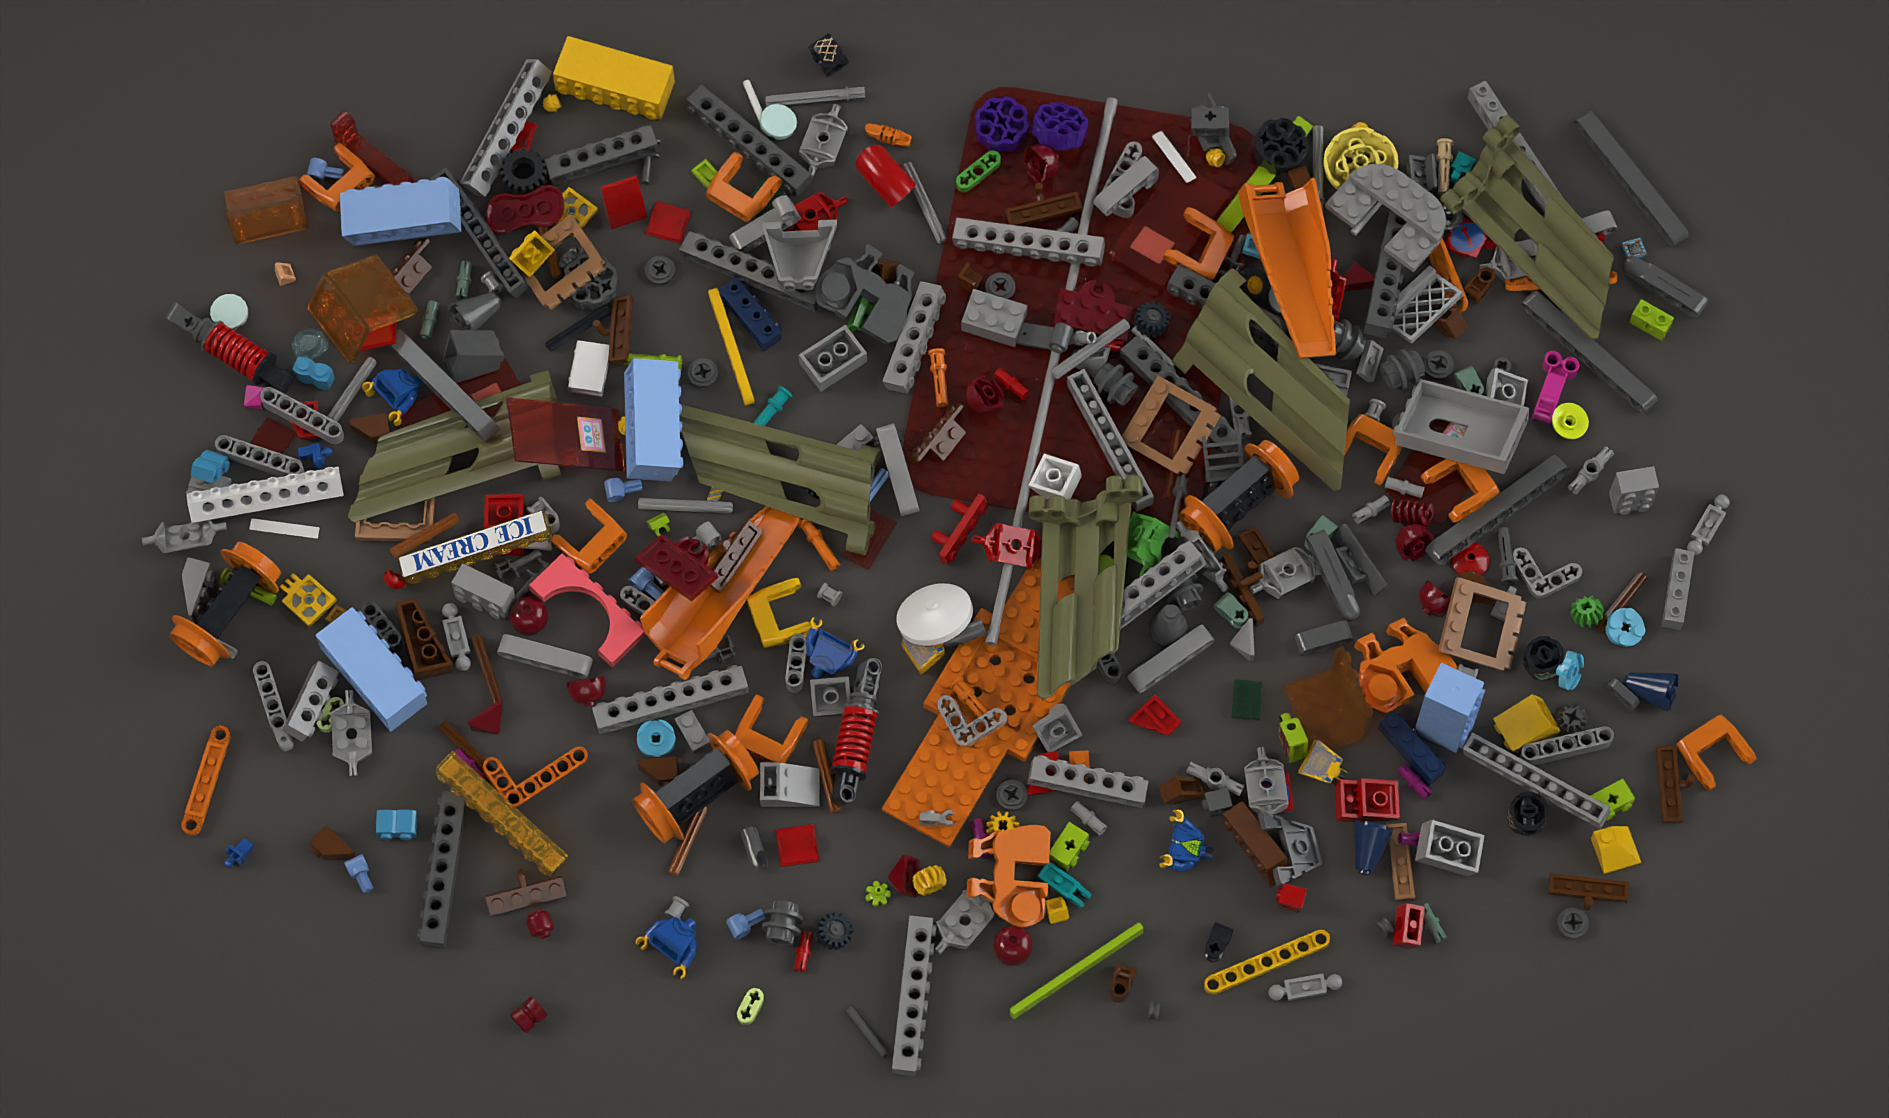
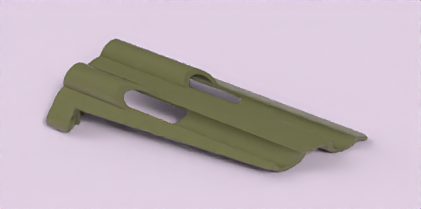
M1506 115L1497 123L1496 127H1492L1484 134L1482 139L1486 142V146L1474 169L1461 178L1453 189L1445 192L1440 198V202L1452 214L1462 210L1591 340H1598L1614 256L1513 141L1521 131V127L1509 115ZM1524 178H1527L1547 198L1544 218L1524 199L1521 190V183ZM1519 229H1522L1538 245L1536 262L1514 241L1515 234Z
M545 370L530 375L532 382L475 402L482 410L502 405L492 417L500 430L485 442L467 427L452 410L380 436L376 452L373 457L369 458L359 481V492L354 504L350 507L348 518L353 522H357L538 465L543 481L560 476V469L554 454V430L551 410L552 405L558 403L549 371ZM476 448L479 449L476 461L470 468L447 474L452 462V456Z
M1132 475L1126 477V479L1110 476L1106 479V490L1099 493L1095 500L1081 503L1077 499L1066 500L1061 495H1052L1048 499L1043 496H1032L1029 499V518L1043 523L1037 696L1042 700L1053 696L1055 691L1066 683L1075 684L1095 670L1097 662L1102 657L1114 654L1118 650L1131 503L1142 498L1143 479L1140 476ZM1114 541V565L1106 568L1099 574V556ZM1070 575H1075L1074 593L1067 595L1057 603L1058 582Z

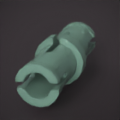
M461 261L460 273L456 280L458 286L455 297L460 300L462 296L463 300L467 299L468 288L472 281L470 276L473 263L467 261L466 264L465 261Z
M428 301L426 313L422 317L423 324L419 337L423 339H431L433 327L437 323L436 317L440 306L438 302Z
M1424 904L1423 920L1426 923L1425 927L1430 930L1435 942L1440 943V940L1444 941L1447 939V936L1439 924L1440 920L1434 916L1429 904Z

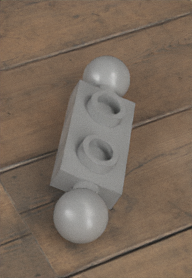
M1718 495L1714 500L1715 506L1708 505L1691 534V538L1695 540L1688 544L1687 550L1695 552L1694 556L1702 552V544L1708 546L1724 519L1726 512L1722 510L1726 509L1730 503L1726 495Z
M447 603L443 606L442 613L448 619L442 621L452 658L458 657L455 661L456 668L460 671H466L470 668L471 661L465 656L470 654L462 617H455L458 612L456 605Z
M1322 973L1284 980L1285 987L1280 985L1271 986L1269 996L1277 1001L1282 999L1284 995H1287L1288 1001L1325 995L1327 994V987L1332 990L1339 989L1342 986V978L1337 974H1332L1324 980Z

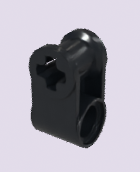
M1217 922L1214 923L1205 947V958L1209 962H1218L1222 958L1234 929Z

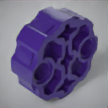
M993 97L986 100L985 104L977 110L975 115L977 140L980 144L987 146L989 151H996L998 153L1001 151L1012 152L1018 149L1019 145L1027 139L1029 133L1027 110L1011 97ZM1020 115L1022 118L1017 119L1015 116ZM982 131H988L989 133H988V134H983V133H981V132H982Z
M1054 102L1053 104H1044L1038 107V112L1034 115L1032 134L1037 137L1039 143L1053 147L1056 150L1078 148L1082 145L1083 139L1086 138L1088 118L1082 114L1079 108L1066 105L1065 103Z

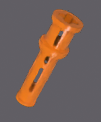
M941 348L932 349L928 352V355L931 357L930 371L934 375L936 406L944 407L949 404L945 380V371L947 369V365L944 363L945 350Z
M803 519L799 522L797 526L799 529L802 528L807 536V541L815 546L829 570L837 569L841 564L824 541L822 531L817 529L812 521Z
M959 676L949 685V688L953 689L960 697L959 700L963 703L965 702L979 718L982 714L975 705L978 706L983 714L988 711L974 695V689H970L963 681L964 677Z

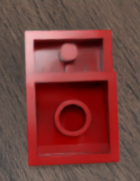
M637 176L601 187L603 204L611 230L647 218Z
M523 494L485 495L484 530L524 517ZM514 541L484 550L485 556L524 555V548L515 547Z
M1361 778L1359 781L1340 779L1335 783L1336 821L1355 822V820H1360V822H1376L1400 819L1398 781Z

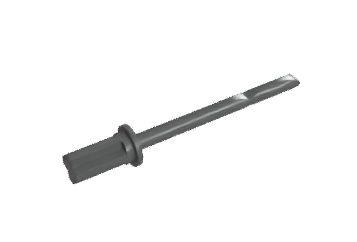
M1185 474L1177 476L1175 487L1172 490V494L1176 499L1168 537L1173 539L1181 499L1187 496L1188 478H1185Z

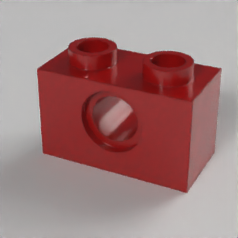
M1284 883L1283 888L1278 887L1275 901L1279 902L1278 907L1301 913L1307 889Z
M1408 903L1397 906L1393 938L1394 946L1409 949L1421 946L1425 907Z

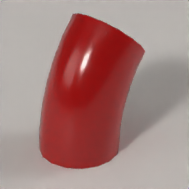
M873 145L867 147L857 157V171L890 208L900 202L916 185L883 146Z

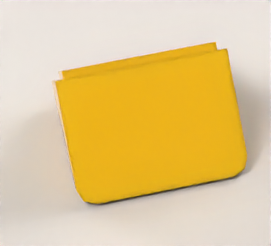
M1063 896L1045 901L1047 915L1051 924L1069 919L1068 909Z

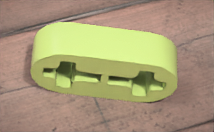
M333 697L329 699L323 708V714L317 722V726L322 732L332 731L330 715L333 711L332 705L339 703V706L344 705L341 698ZM330 716V718H329V723H330V725H327V724H326L325 726H323V724H322L321 721H322V720H323V721H326V720L328 719V717Z
M752 988L746 993L737 1011V1018L741 1024L749 1025L756 1018L764 1002V995L760 989ZM758 994L760 1000H755L753 1005H751L752 998L750 996ZM748 1008H750L749 1015L751 1017H746V1019H743L741 1013H746Z

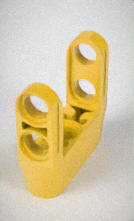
M792 578L765 587L746 599L764 648L788 644L796 634H802L807 637L811 628L810 622H804L779 631L769 605L770 601L794 594L800 589L801 583L799 578Z

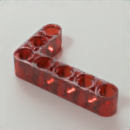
M343 110L330 123L335 143H341L356 155L385 184L395 186L400 185L401 182L414 183V179L408 172L358 134L355 120L348 112Z

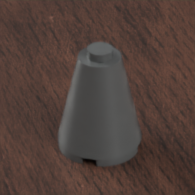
M490 292L451 303L447 306V312L451 311L452 316L449 318L456 330H478L500 309L501 299L497 294Z
M1170 604L1163 607L1150 622L1151 637L1161 646H1170L1188 633L1187 621L1175 605Z

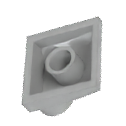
M1494 368L1487 378L1484 396L1524 406L1528 379Z
M1064 704L1054 705L1050 709L1049 715L1033 725L1047 752H1053L1082 736L1074 718Z

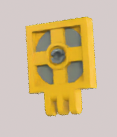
M568 187L562 193L564 199L563 215L555 224L557 225L571 214L580 227L583 228L598 212V208Z
M292 573L290 577L295 582L293 583L287 578L285 583L289 588L283 584L279 586L287 594L282 603L310 628L337 600L309 574L301 580Z

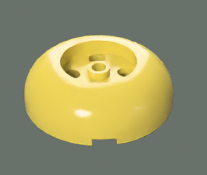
M1355 127L1340 132L1332 139L1324 154L1325 174L1329 182L1337 190L1347 181L1349 175L1354 170L1362 166L1384 164L1398 169V155L1392 142L1385 135L1382 136L1370 128ZM1346 158H1351L1352 163H1346Z

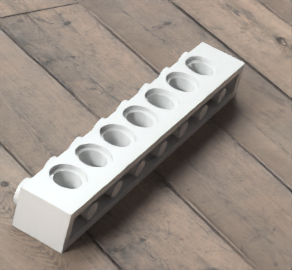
M327 467L323 470H310L300 474H288L284 477H271L267 480H254L222 488L214 487L205 491H193L187 494V504L191 522L194 523L344 495L339 467Z

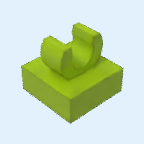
M664 513L646 521L648 527L654 530L657 536L661 535L659 533L661 527H664L667 532L670 531L667 525L670 521Z

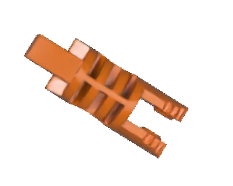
M870 123L865 126L866 134L869 137L876 138L877 141L907 148L911 144L912 136L898 129Z

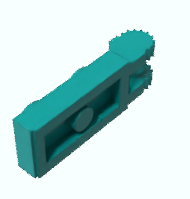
M1050 861L1037 875L1040 881L1048 883L1050 888L1079 908H1083L1085 904L1073 895L1076 890L1085 898L1090 899L1092 896L1078 881Z

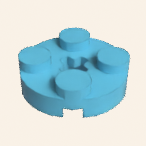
M1632 608L1618 609L1612 612L1607 619L1606 634L1615 645L1630 647L1638 643L1645 634L1644 622L1641 616ZM1622 623L1628 625V632L1626 630H1621V628L1623 627Z
M1567 651L1563 663L1559 664L1556 670V675L1559 676L1560 688L1573 690L1577 686L1582 675L1578 673L1579 669L1584 666L1582 654Z
M664 720L647 721L641 725L637 732L639 750L647 757H665L675 746L676 737L674 730ZM660 735V742L653 743L652 736L657 737Z

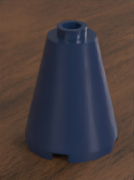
M1630 672L1629 676H1625L1623 685L1635 696L1664 711H1669L1672 709L1677 693H1675V690L1679 685V675L1675 673Z
M1355 820V869L1359 870V874L1370 876L1371 872H1375L1393 833L1392 827L1386 830L1387 826L1369 821H1365V824H1360V820Z

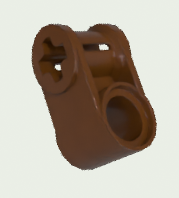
M1489 267L1481 268L1463 289L1465 295H1468L1475 300L1476 304H1479L1493 285L1494 271ZM1488 276L1490 280L1485 281L1481 277Z
M1120 962L1117 963L1110 990V997L1113 1001L1120 1003L1126 1000L1137 967L1130 968L1121 965ZM1121 988L1124 990V993L1117 994L1114 990Z

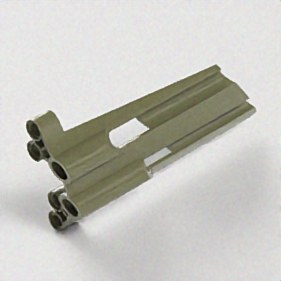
M1232 268L1220 278L1219 282L1210 291L1203 309L1187 334L1183 347L1173 358L1172 363L1185 375L1195 365L1333 491L1340 490L1350 400L1309 358L1299 359L1293 341L1240 289L1247 280ZM1250 320L1279 344L1277 362L1252 339L1249 330ZM1250 373H1253L1274 392L1272 412L1248 391L1246 381Z
M681 404L682 411L681 415H679V421L682 422L681 432L699 483L848 534L846 551L866 555L870 538L874 534L876 525L874 521H870V488L873 484L875 467L880 461L881 449L862 444L857 451ZM766 441L798 449V460L794 461L771 455ZM780 481L812 489L821 500L820 506L813 507L787 500Z

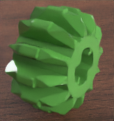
M1584 595L1583 599L1577 598L1576 603H1572L1571 617H1573L1575 624H1580L1582 628L1585 625L1591 628L1592 624L1598 625V621L1602 620L1604 608L1599 599H1594L1593 596L1587 598Z

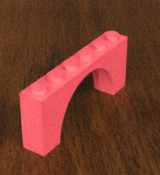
M561 554L529 585L530 591L543 603L551 597L564 592H581L599 601L608 614L610 629L605 642L598 650V655L613 668L645 636L643 626L639 621H634L630 618L631 614L624 607L621 609L616 604L617 601L610 594L607 596L599 583H593L585 570H579L571 557H565Z

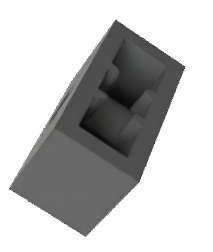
M1197 106L1192 108V136H1229V107L1215 106L1207 108L1205 106Z

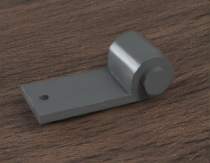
M1023 323L1016 343L1062 353L1067 351L1074 330L1071 326L1063 323H1056L1054 328Z

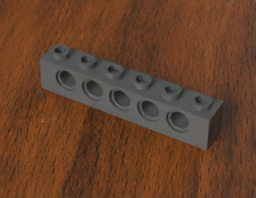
M649 125L641 126L631 132H623L612 138H604L597 143H588L578 149H570L563 154L552 155L545 159L553 186L659 153L660 151L652 126ZM605 152L604 155L598 156L600 153ZM583 158H588L586 161L581 162Z

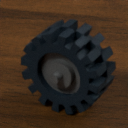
M1149 301L1145 302V305L1141 304L1134 319L1137 331L1141 330L1140 334L1142 335L1147 333L1146 337H1150L1151 334L1153 338H1156L1157 335L1161 336L1162 333L1164 334L1170 320L1169 311H1165V306L1160 307L1161 303L1159 302L1155 305V301H1152L1151 304H1149Z
M830 912L818 922L816 937H819V943L823 942L822 946L824 948L828 946L829 950L833 948L838 950L850 941L854 928H851L853 924L848 922V916L844 918L843 913L839 915L838 912L833 914Z

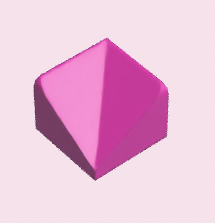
M247 385L244 407L263 410L264 406L260 393L265 387Z

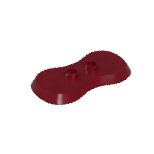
M551 185L541 186L523 195L498 194L487 203L485 210L486 223L493 233L500 235L508 234L525 225L551 226L557 223L563 215V195L557 187Z

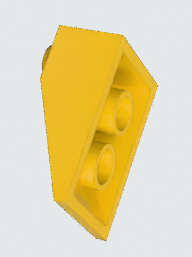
M534 230L525 237L524 242L519 247L513 250L509 259L526 275L531 277L555 249Z

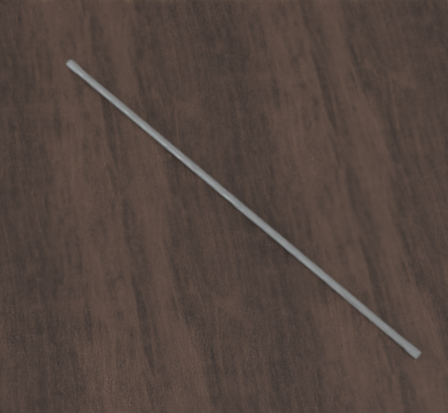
M1107 98L1103 123L1078 234L1087 235L1094 206L1093 201L1096 197L1111 125L1118 100L1115 98ZM1081 263L1071 264L1066 290L1075 291ZM1051 351L1012 525L1014 527L1022 528L1031 489L1028 485L1034 475L1055 381L1051 370L1058 366L1061 353ZM1012 540L1011 546L1014 550H1017L1018 542ZM1004 563L991 624L988 628L985 642L989 646L997 645L1000 623L1013 569L1011 564Z

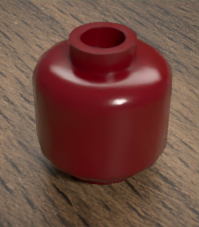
M538 909L527 915L528 918L525 923L532 937H539L542 940L551 935L550 932L554 929V923L548 911Z

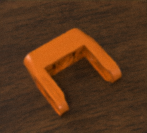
M338 143L333 147V150L350 170L332 187L326 190L309 175H302L298 179L306 191L324 206L335 212H341L340 193L346 192L348 189L364 190L365 187H369L373 183L375 175L356 155L341 143Z
M734 152L714 176L705 195L710 201L745 222H749L763 210L778 191L782 179L775 175L768 178L753 198L748 197L728 184L740 169L743 159L742 155Z
M1188 207L1183 214L1187 222L1211 235L1199 261L1191 259L1178 250L1166 249L1162 257L1176 267L1180 264L1212 281L1230 248L1234 235L1220 223Z
M1358 414L1347 428L1344 456L1355 437L1387 453L1374 481L1375 484L1382 486L1403 447L1395 445L1393 429L1364 414Z
M1445 459L1426 470L1421 475V479L1425 484L1434 483L1457 469L1475 495L1455 506L1449 513V518L1455 523L1486 505L1499 494V489L1485 469Z
M589 498L584 504L604 527L580 552L560 535L554 534L550 540L566 556L571 557L577 566L591 574L626 540L627 533L610 515Z
M756 694L738 726L735 737L751 756L765 763H786L802 737L809 719L803 716L797 719L783 745L751 730L762 710L764 697Z
M1722 714L1685 736L1676 744L1685 763L1707 791L1715 788L1716 784L1712 773L1698 755L1725 738L1740 759L1749 765L1757 760L1755 753L1738 730Z

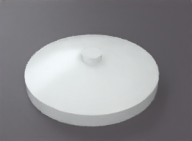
M933 584L915 591L906 598L898 610L897 625L902 636L909 642L924 646L937 645L951 640L967 627L972 618L973 606L969 595L962 588L952 584Z

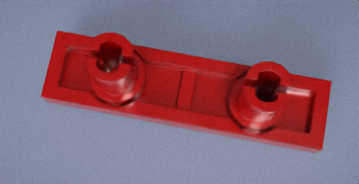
M978 493L970 506L957 499L953 501L951 510L963 515L958 526L951 536L935 530L931 536L932 541L944 546L939 553L941 563L948 566L951 560L954 561L957 557L959 548L966 543L968 534L976 528L979 517L984 515L988 508L985 496Z

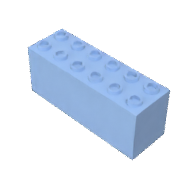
M438 177L432 181L422 179L418 180L417 183L401 182L400 185L395 186L385 184L380 188L365 187L364 190L358 191L356 189H348L346 192L340 193L342 237L353 246L461 232L459 189L446 177Z
M633 358L624 372L626 468L628 479L672 481L680 468L683 467V457H680V451L683 446V441L680 439L682 422L679 421V415H681L682 405L679 404L681 386H678L681 370L678 369V362Z
M352 607L315 636L321 650L387 729L392 732L427 705L425 698L427 694L424 691V686L419 681L415 682L409 668L402 666L400 663L402 661L395 652L391 653L387 642L383 638L379 639L376 629L371 624L368 626L365 621L366 618L361 611L358 610L356 612Z
M1441 663L1423 700L1415 727L1419 735L1455 753L1459 747L1463 748L1467 736L1474 726L1483 695L1486 691L1483 689L1484 682Z

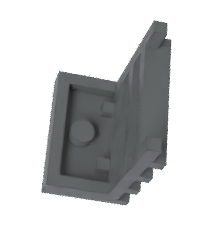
M1236 433V441L1209 444L1206 442V436L1202 437L1206 475H1204L1205 483L1210 482V486L1221 485V481H1226L1244 465L1240 433ZM1237 445L1238 452L1208 455L1207 448ZM1238 456L1239 463L1209 467L1208 459Z

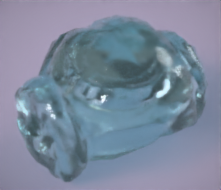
M313 328L305 329L295 335L294 341L291 343L292 352L296 358L306 357L313 361L315 358H320L329 349L327 338L322 331H317Z

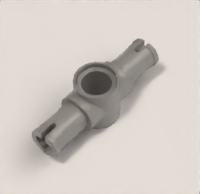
M1605 446L1596 457L1587 460L1578 473L1577 478L1568 485V489L1570 491L1574 489L1573 493L1578 494L1586 483L1589 484L1596 480L1599 472L1604 468V464L1614 455L1613 451L1610 450L1608 452L1609 448ZM1587 468H1592L1595 472L1590 473L1587 471Z
M1191 761L1186 771L1187 774L1189 773L1202 779V782L1206 783L1211 790L1228 788L1229 792L1240 797L1245 786L1229 779V776L1225 775L1220 768L1211 769L1208 767L1206 769ZM1212 776H1218L1221 780L1219 782H1213L1210 778Z

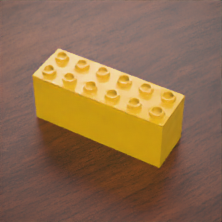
M570 36L566 38L553 72L555 89L560 94L574 95L578 99L591 100L598 105L605 104L615 110H626L633 115L640 114L650 120H661L675 83L672 65Z

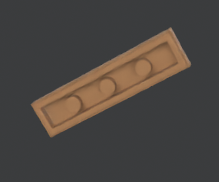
M1407 823L1387 824V830L1390 827L1393 828L1388 844L1395 901L1415 900L1409 845H1400L1398 843L1399 833H1408Z

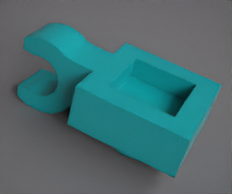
M1459 151L1450 168L1454 171L1450 182L1456 184L1461 175L1465 176L1471 171L1476 159Z

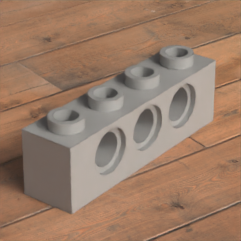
M1676 548L1673 553L1661 627L1681 630L1695 553L1693 551Z
M321 661L316 662L312 666L284 724L283 732L301 742L307 737L310 738L315 731L313 725L315 721H319L323 714L321 708L328 703L331 697L329 692L330 689H334L338 682L336 677L339 671ZM317 683H320L323 689H320L317 686ZM309 699H312L315 702V705H312ZM301 715H304L307 718V721H304Z

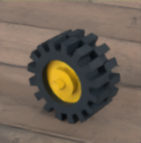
M1257 268L1245 269L1239 272L1247 280L1240 289L1253 302H1260L1267 297L1266 294L1270 292L1267 288L1271 287V284H1267L1269 279L1265 278L1267 274L1265 272L1262 273L1263 270Z

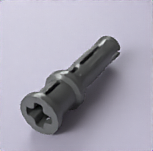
M1501 527L1497 529L1501 554L1499 568L1502 570L1503 577L1501 583L1502 585L1510 586L1519 582L1515 573L1517 566L1512 558L1509 528Z

